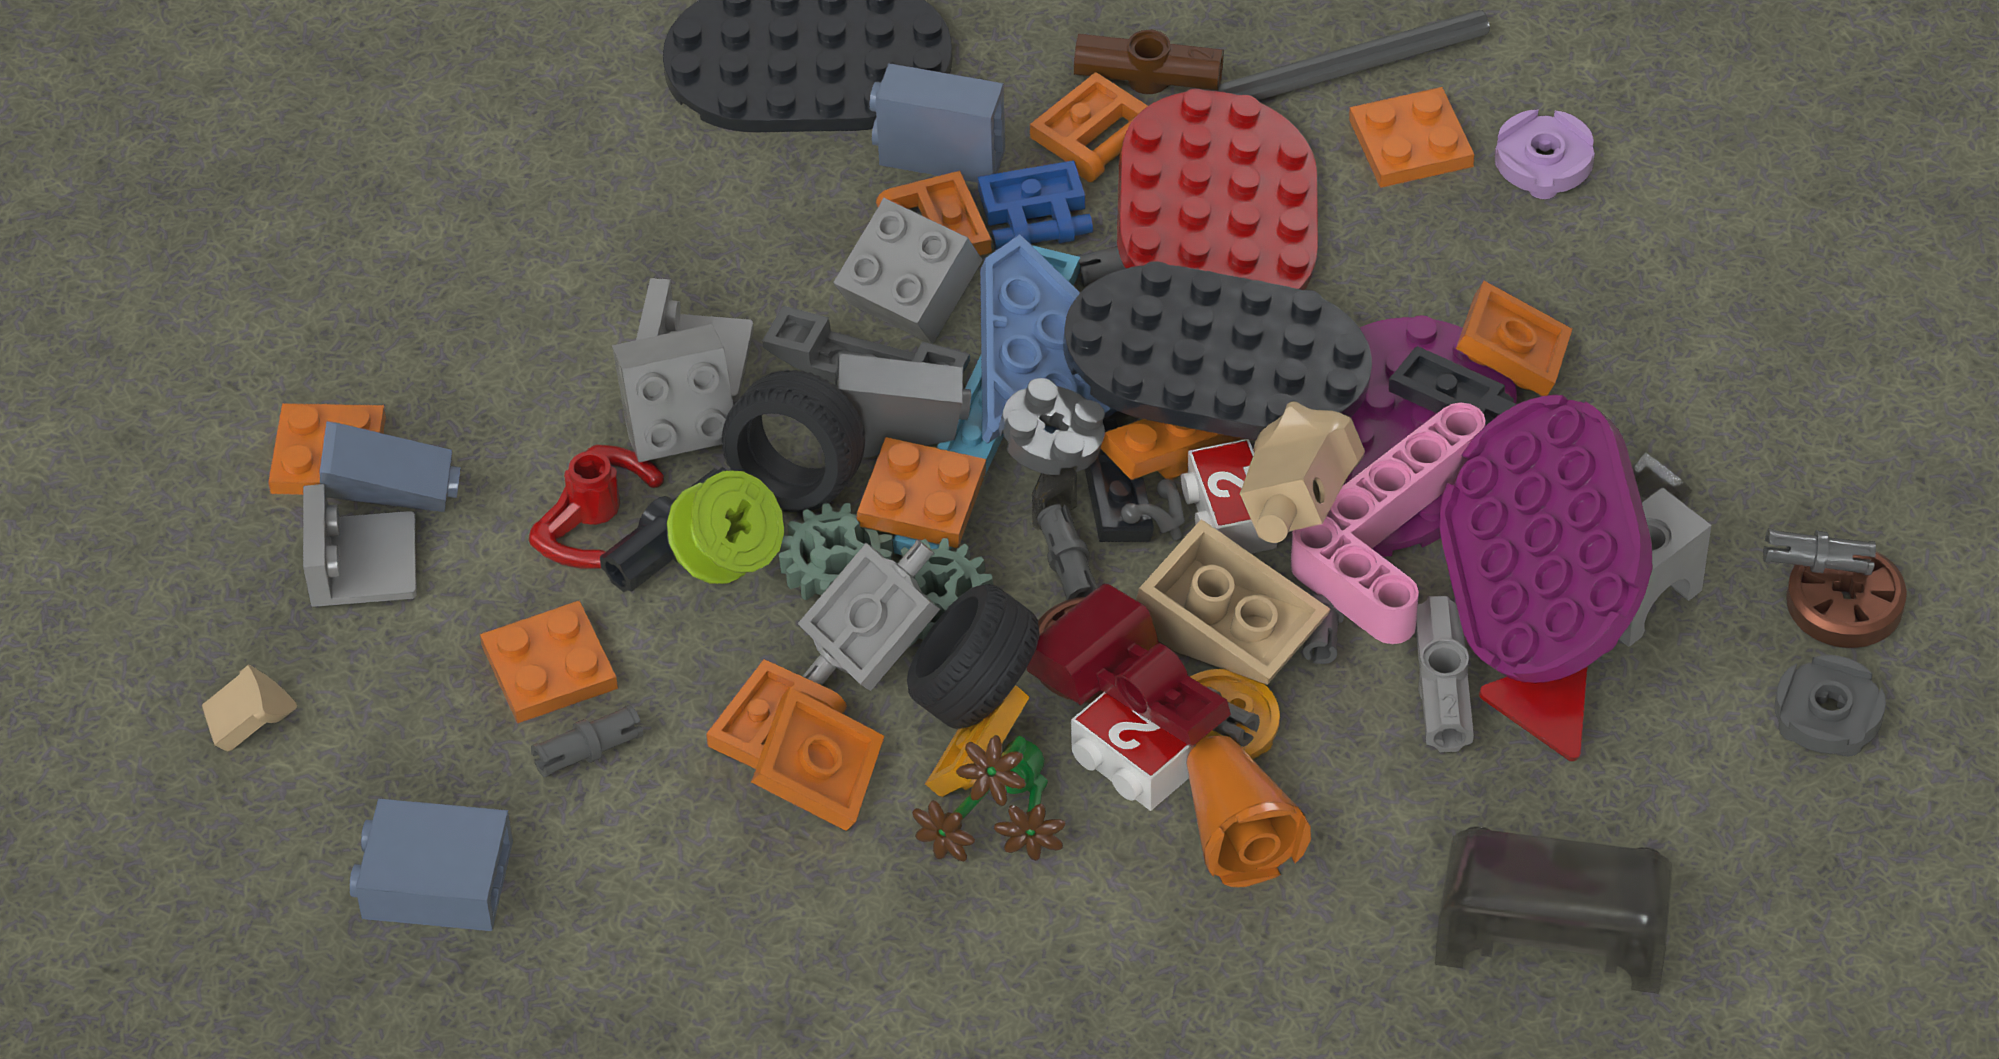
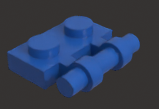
M1074 160L978 177V192L988 226L1007 222L1009 224V228L992 230V241L995 250H998L1018 235H1021L1030 244L1056 239L1059 244L1073 242L1075 236L1093 233L1090 214L1072 217L1070 211L1085 209V193ZM1052 215L1053 220L1027 224L1026 219Z

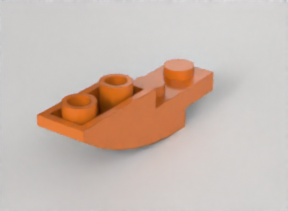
M1142 419L1105 432L1101 449L1131 480L1158 471L1166 479H1173L1181 476L1183 473H1188V451L1239 441L1244 438Z

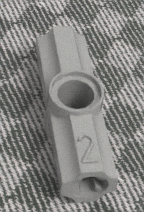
M1429 596L1425 602L1418 604L1416 621L1420 671L1418 691L1423 704L1426 745L1437 748L1439 752H1458L1463 746L1473 743L1474 738L1468 682L1469 654L1465 648L1464 633L1456 603L1451 601L1448 596Z

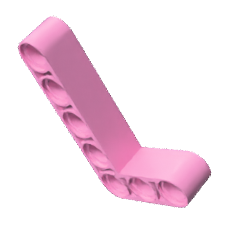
M1454 403L1443 408L1343 485L1323 524L1293 530L1291 569L1293 575L1317 595L1321 594L1326 597L1338 611L1383 643H1403L1409 640L1415 633L1419 591L1417 584L1409 576L1372 548L1443 494L1447 483L1454 485L1461 468L1467 460L1461 454L1473 438L1485 427L1486 420L1482 411L1467 403Z

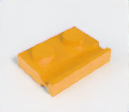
M1015 685L1000 705L986 718L971 727L958 729L925 785L941 797L959 788L964 790L971 788L977 779L962 778L956 773L960 766L974 763L965 750L966 744L973 742L986 752L987 745L993 736H999L1001 743H1003L1030 697Z

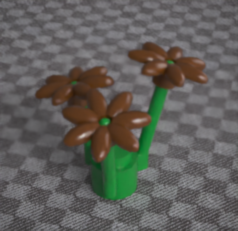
M997 735L990 739L986 752L975 743L968 742L965 750L974 763L960 766L956 773L962 778L977 779L972 787L971 794L953 813L947 812L944 814L941 806L935 800L930 802L928 813L919 808H915L912 812L914 819L922 826L915 834L917 840L922 842L935 840L933 852L937 859H943L947 852H949L952 857L964 862L967 859V854L962 846L972 845L975 839L972 835L960 830L962 828L961 822L989 791H991L993 799L1000 806L1006 804L1007 793L1018 794L1029 791L1030 796L1026 813L1019 807L1010 805L1008 813L1012 822H998L994 825V830L997 833L1010 837L1005 843V852H1017L1026 845L1031 860L1036 861L1041 856L1042 846L1055 851L1063 848L1062 841L1053 834L1063 830L1066 824L1065 821L1061 819L1044 821L1046 807L1041 804V799L1048 780L1040 774L1044 767L1043 753L1035 744L1027 741L1022 736H1017L1012 742L1008 743L1003 752L1001 739Z

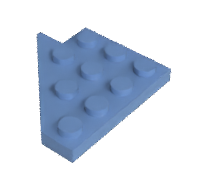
M1018 235L986 257L980 269L982 439L988 444L1000 435L999 423L1007 400L1017 391L1027 388L1028 383L1037 378L1048 379L1055 383L1056 386L1072 390L1087 400L1099 403L1104 409V418H1109L1117 412V410L1108 407L1090 395L1091 387L1078 373L1072 375L1065 360L1063 337L1066 316L1070 306L1080 292L1021 235ZM1045 426L1044 430L1053 434L1058 428Z

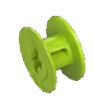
M722 471L706 479L704 483H698L683 490L671 505L667 520L669 544L677 561L693 577L709 584H728L744 576L746 573H752L770 564L780 551L785 532L782 510L773 492L760 479L743 471Z

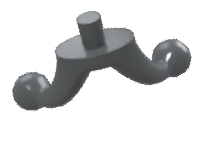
M1165 478L1160 480L1156 487L1159 496L1168 499L1169 514L1162 508L1151 504L1136 505L1135 503H1129L1122 508L1121 516L1128 524H1134L1139 521L1142 515H1148L1157 522L1161 533L1170 531L1173 540L1183 537L1179 526L1185 522L1177 486L1171 479Z

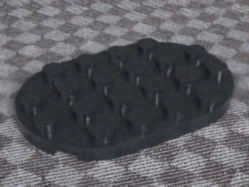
M698 0L688 7L673 23L663 47L665 79L676 101L680 105L684 103L700 114L701 120L708 124L740 132L871 130L877 117L876 112L870 110L872 87L875 82H882L889 63L950 74L952 68V44L949 29L941 15L925 0Z
M1153 261L1143 266H1135L1112 272L1088 285L1070 306L1064 327L1063 351L1066 363L1072 375L1078 373L1091 387L1090 395L1119 412L1150 421L1256 440L1264 428L1283 415L1287 404L1290 402H1298L1313 410L1339 412L1351 418L1362 405L1369 388L1372 357L1364 334L1345 312L1312 290H1300L1259 280Z

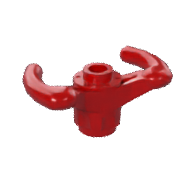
M593 445L585 452L577 454L570 461L569 469L564 473L566 486L558 502L539 521L533 524L529 533L530 545L544 557L561 565L579 569H601L600 556L605 553L604 550L569 547L558 543L557 538L564 536L580 523L590 525L605 523L618 513L620 496L617 471L612 466L628 469L638 475L651 488H658L663 484L664 476L662 472L650 460L638 462L635 452L632 450L611 445Z

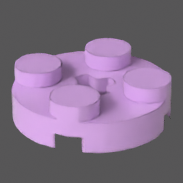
M1538 110L1524 111L1511 117L1500 128L1495 149V165L1503 177L1513 185L1529 191L1536 198L1550 199L1557 192H1564L1578 186L1589 176L1593 168L1595 154L1593 150V136L1590 129L1581 120L1566 112L1554 110V117L1538 116ZM1539 148L1544 152L1553 149L1554 154L1542 155L1537 153L1536 149Z

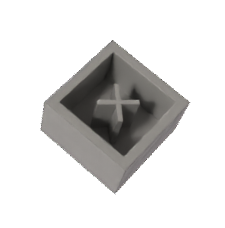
M883 198L833 283L848 304L933 344L983 260L968 237Z
M713 324L612 345L628 437L638 462L722 444L723 426L729 411L734 405L724 347Z

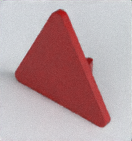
M1588 666L1562 679L1548 682H1522L1505 677L1481 687L1479 696L1483 701L1568 761H1576L1581 754Z

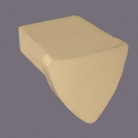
M247 665L236 678L203 703L202 708L214 745L225 751H231L265 723H277L283 720L297 708V704L275 681L253 666Z

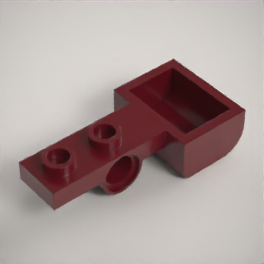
M1106 583L1100 585L1039 634L1036 650L1027 666V671L1079 705H1082L1098 691L1102 690L1191 747L1231 715L1227 699L1188 676L1178 656L1167 646L1159 644L1149 610L1140 602Z

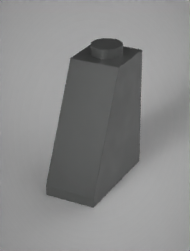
M839 353L834 385L838 390L842 391L844 396L848 397L849 402L853 403V408L858 411L857 415L861 418V423L864 427L863 431L865 432L863 458L879 455L886 437L924 446L955 440L959 419L968 420L971 405V389H963V367Z

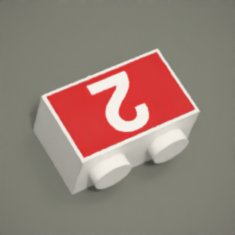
M1249 439L1188 451V473L1181 474V485L1186 503L1196 504L1198 512L1195 513V524L1202 519L1251 554L1277 548V543H1270L1258 537L1240 495L1254 456Z
M1103 692L1071 719L1072 752L1077 761L1086 769H1096L1112 781L1118 793L1125 799L1130 801L1135 799L1151 811L1189 779L1186 761L1194 746H1189L1107 693Z

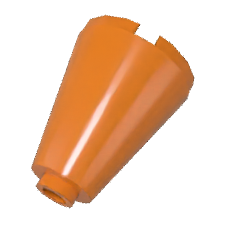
M1209 736L1200 740L1190 751L1186 764L1204 861L1213 877L1214 875L1220 877L1222 883L1229 887H1247L1278 877L1281 874L1277 867L1290 857L1296 863L1304 855L1311 841V826L1305 814L1234 739L1228 736Z

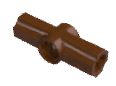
M1153 29L1138 31L1129 39L1078 34L1075 47L1074 75L1091 76L1097 72L1105 78L1128 80L1130 87L1142 94L1162 92L1168 85L1218 91L1222 80L1224 49L1170 44V40L1165 34Z

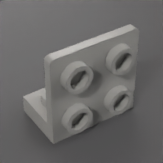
M650 278L636 340L713 324L724 347L733 402H737L740 397L754 331L753 321L749 319L681 314L680 301H673L670 280Z
M325 484L303 486V569L311 607L415 598L417 596L415 514L412 511L339 517L338 505H328Z

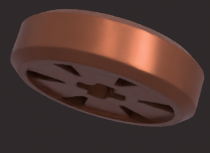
M1877 551L1875 557L1852 556L1854 558L1870 559V562H1874L1871 575L1825 568L1823 573H1816L1810 571V566L1794 565L1789 577L1787 607L1792 619L1801 630L1822 643L1843 648L1869 646L1882 641L1895 631L1904 613L1907 596L1906 584L1898 568L1887 557ZM1841 591L1849 592L1851 599H1844Z

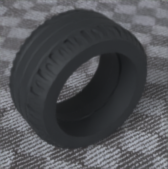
M777 371L754 382L731 408L723 426L722 450L724 451L723 455L727 466L730 467V471H743L760 479L773 492L782 511L793 513L797 511L801 513L806 509L810 511L821 508L823 504L830 503L856 474L865 451L864 427L860 416L857 415L858 411L853 408V403L849 402L848 397L844 396L842 391L838 390L834 384H830L828 380H823L820 376H814L810 372L807 374L805 371ZM762 415H785L806 426L814 434L822 447L825 467H802L790 462L779 454L765 434Z
M985 584L969 589L947 608L919 646L907 675L910 697L914 702L949 727L961 729L979 723L992 713L1007 697L1029 665L1039 640L1037 617L1031 610L998 586Z

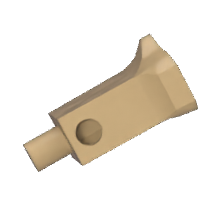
M1290 402L1287 404L1283 415L1260 432L1255 441L1254 456L1240 491L1258 537L1270 543H1278L1286 538L1289 531L1323 524L1348 475L1364 457L1365 450L1350 417L1339 412L1313 410L1298 402Z

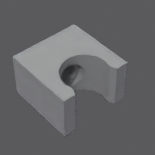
M1663 487L1642 502L1652 542L1653 569L1640 608L1628 628L1619 638L1628 647L1643 636L1645 631L1644 623L1650 608L1669 586L1688 601L1700 593L1703 587L1712 525Z

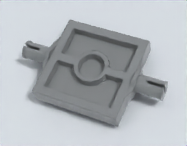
M917 539L915 544L897 564L893 560L886 559L876 549L865 543L798 622V625L813 638L817 651L820 653V656L802 677L823 685L835 669L838 668L849 673L858 683L871 691L940 610L921 592L918 582L914 578L935 553Z

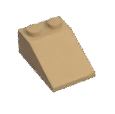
M1202 519L1141 585L1136 601L1143 604L1149 610L1158 641L1172 651L1267 685L1330 612V608Z

